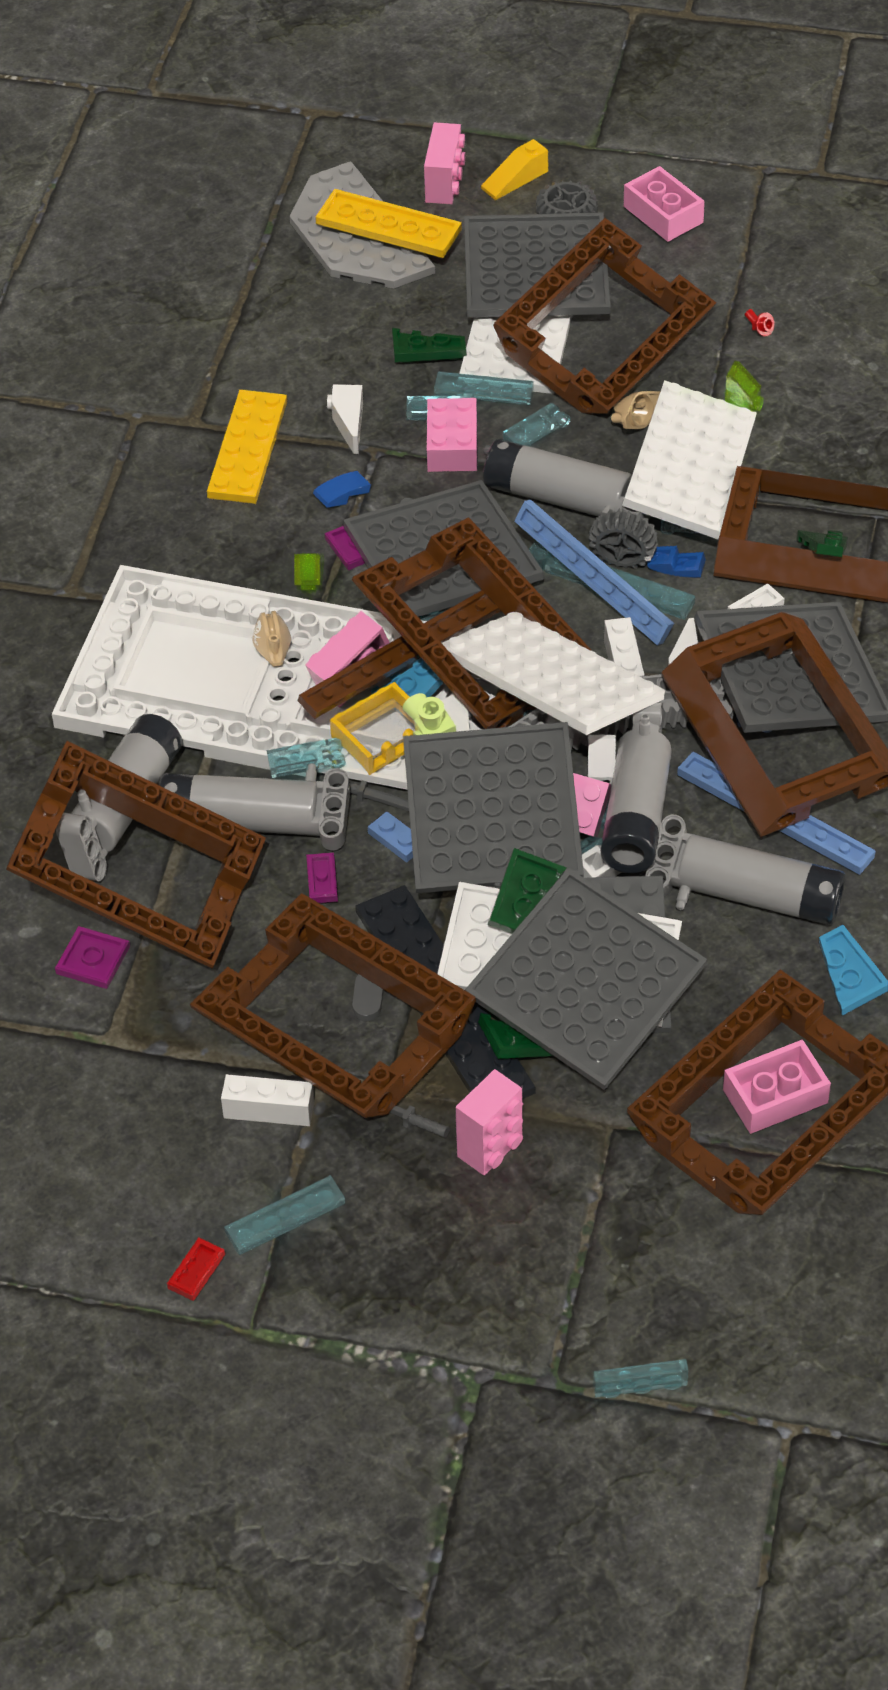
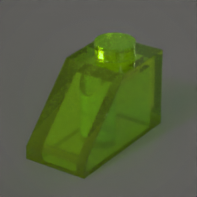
M734 361L726 376L725 401L747 408L751 412L760 411L764 401V397H761V385L739 361Z
M323 553L294 554L295 585H301V590H316V585H322Z

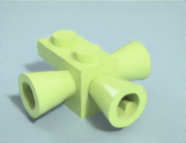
M418 693L408 698L403 704V711L415 723L413 735L456 732V725L444 709V703L439 698L426 697L425 694Z

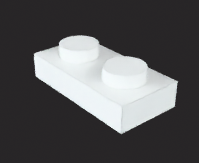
M766 584L729 605L728 609L784 605V598L769 584Z

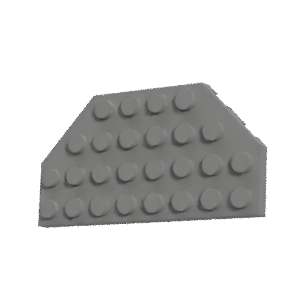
M351 161L310 176L290 214V224L331 277L340 278L341 275L353 277V281L372 284L375 281L385 283V287L397 288L435 274V265L423 252L316 224L315 216L334 189L382 201Z

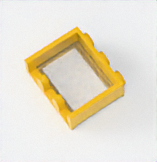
M395 682L380 688L376 693L364 700L358 701L352 707L337 713L331 718V737L335 738L371 775L404 755L403 736H411L415 731L414 720L403 711V704L410 696Z

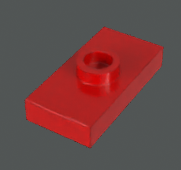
M198 1237L167 1282L168 1289L194 1301L225 1256V1250Z

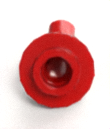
M752 309L746 311L745 317L752 324V329L756 330L759 335L769 336L773 332L774 319L771 314L765 312L757 316Z

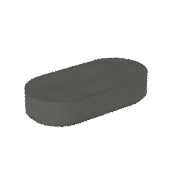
M359 974L355 979L352 1003L353 1014L359 1020L372 1021L381 1013L384 989Z

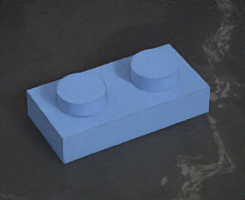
M385 812L368 826V834L406 863L413 858L411 829L389 812Z

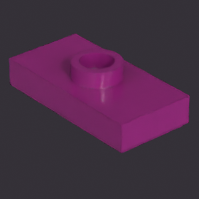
M334 852L306 855L309 897L318 903L338 902Z

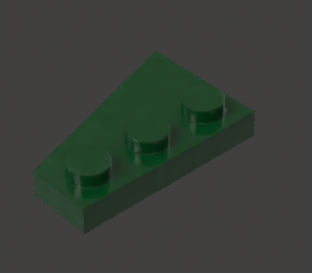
M392 328L395 362L409 363L412 361H434L440 359L457 360L467 356L465 336L436 333L433 336H424L421 334V331L413 330L412 334L400 333L399 328Z
M798 530L796 540L802 542L803 545L809 546V549L816 554L842 557L847 547L848 537L843 536V532L828 530L827 534Z
M514 848L487 925L512 934L563 875L567 867Z
M480 1014L478 1023L498 1059L554 1056L506 1022L491 1020V1015Z

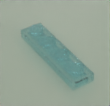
M438 371L434 395L530 405L534 381Z
M330 1175L225 1226V1233L237 1253L241 1255L344 1205L345 1197Z

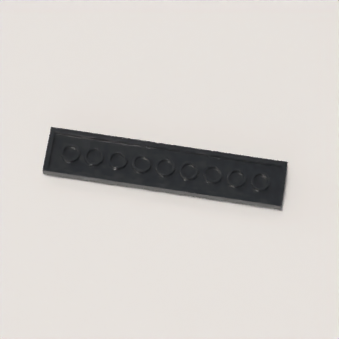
M405 885L355 905L358 917L371 935L433 972L438 973L444 944ZM475 1002L461 1036L445 1052L465 1087L470 1093L495 1069L522 1088V1099L536 1094L535 1085L517 1058L498 1059L478 1023L480 1014H488L484 1007Z

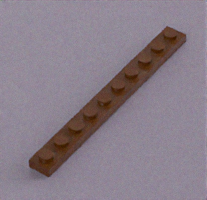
M481 590L424 624L443 643L452 637L463 634L501 612V610ZM401 636L299 694L297 701L316 719L421 657Z

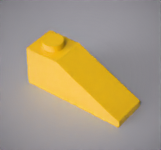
M534 139L521 145L481 185V189L494 200H497L547 173L548 150Z

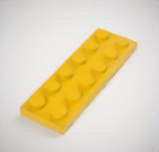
M338 189L333 190L315 216L316 224L441 258H444L462 230V222Z
M239 390L207 489V498L256 504L287 405V395Z

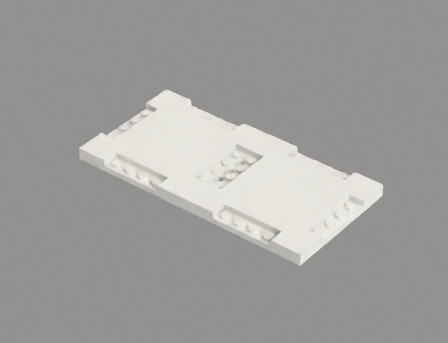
M120 565L52 712L54 728L105 737L107 731L126 735L139 716L155 714L169 720L178 729L182 737V746L204 750V755L207 758L306 777L308 765L313 763L316 765V772L326 774L333 768H340L346 771L350 779L407 790L405 755L369 775L365 768L335 738L331 737L330 719L337 713L352 707L358 701L371 696L370 690L377 685L379 688L391 681V676L396 673H404L413 667V663L352 697L340 708L335 707L314 719L297 701L299 694L315 686L305 664L313 654L318 653L328 643L329 639L340 632L347 622L360 611L383 627L389 642L401 637L400 633L382 613ZM271 611H276L290 631L291 644L281 666L273 667L253 645L254 627L260 613L263 612L271 614ZM292 658H298V659H300V660H298L297 662H289V661H288V660H290V659H292ZM466 670L490 696L489 700L496 697L501 688ZM284 677H291V678H292V679L289 680V681H281V680H280V679H283ZM443 683L431 697L441 700L452 695L453 692ZM276 696L284 697L282 700H273ZM391 710L355 731L352 735L374 757L381 753V746L384 742L389 741L394 745L403 740V732L406 729L410 728L415 731V727L404 716L395 710ZM470 712L469 730L485 729Z

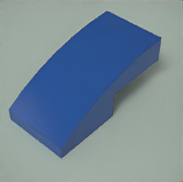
M353 471L321 484L314 489L313 494L327 508L346 505L349 496L369 493L371 484L358 471Z
M661 546L656 548L654 556L651 558V561H648L647 566L649 569L664 574L680 577H701L706 558L704 552L679 553L677 546Z

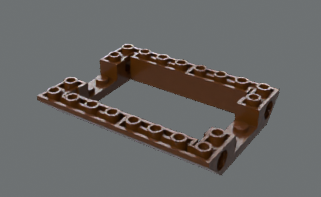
M606 218L591 230L493 324L506 355L581 413H608L717 303L680 274L670 283L639 260L637 256L642 245ZM602 262L671 314L603 384L586 368H583L575 376L542 351L546 338L538 331L533 330Z
M737 466L719 536L713 576L888 602L887 561L847 555L838 557L816 554L812 550L748 541V529L753 509L757 506L760 484V491L886 510H888V488Z
M469 517L431 536L426 550L398 564L393 557H390L352 577L355 585L485 729L509 727L537 708L505 690H501L497 693L496 697L489 700L490 696L399 597L400 594L459 564L505 615L511 612L521 613L524 618L538 622L541 626L555 631L559 635L592 651Z
M784 612L774 614L687 647L661 672V676L760 837L808 819L812 805L852 790L858 799L888 787L887 747L803 619ZM792 648V652L859 756L774 788L709 681L721 677L722 664L761 649L766 657L770 659L782 654V651Z
M66 741L13 851L6 870L213 968L231 925L230 918L242 889L251 876L266 837ZM85 790L90 799L222 862L194 930L43 858L74 791Z
M301 893L265 929L268 944L239 973L227 967L190 1003V1007L366 1118L388 1114L458 1040L475 1004L476 997ZM308 945L313 946L423 1013L417 1021L419 1036L390 1066L379 1061L368 1072L369 1076L362 1083L361 1080L246 1009Z
M781 969L627 1108L628 1114L649 1146L740 1214L763 1215L888 1095V1046L870 1033L862 1041H859L823 1015L825 1002L823 999ZM782 1022L860 1080L767 1167L758 1178L750 1172L749 1167L737 1158L729 1165H726L690 1137L691 1123L680 1115L724 1076L726 1069L736 1065Z

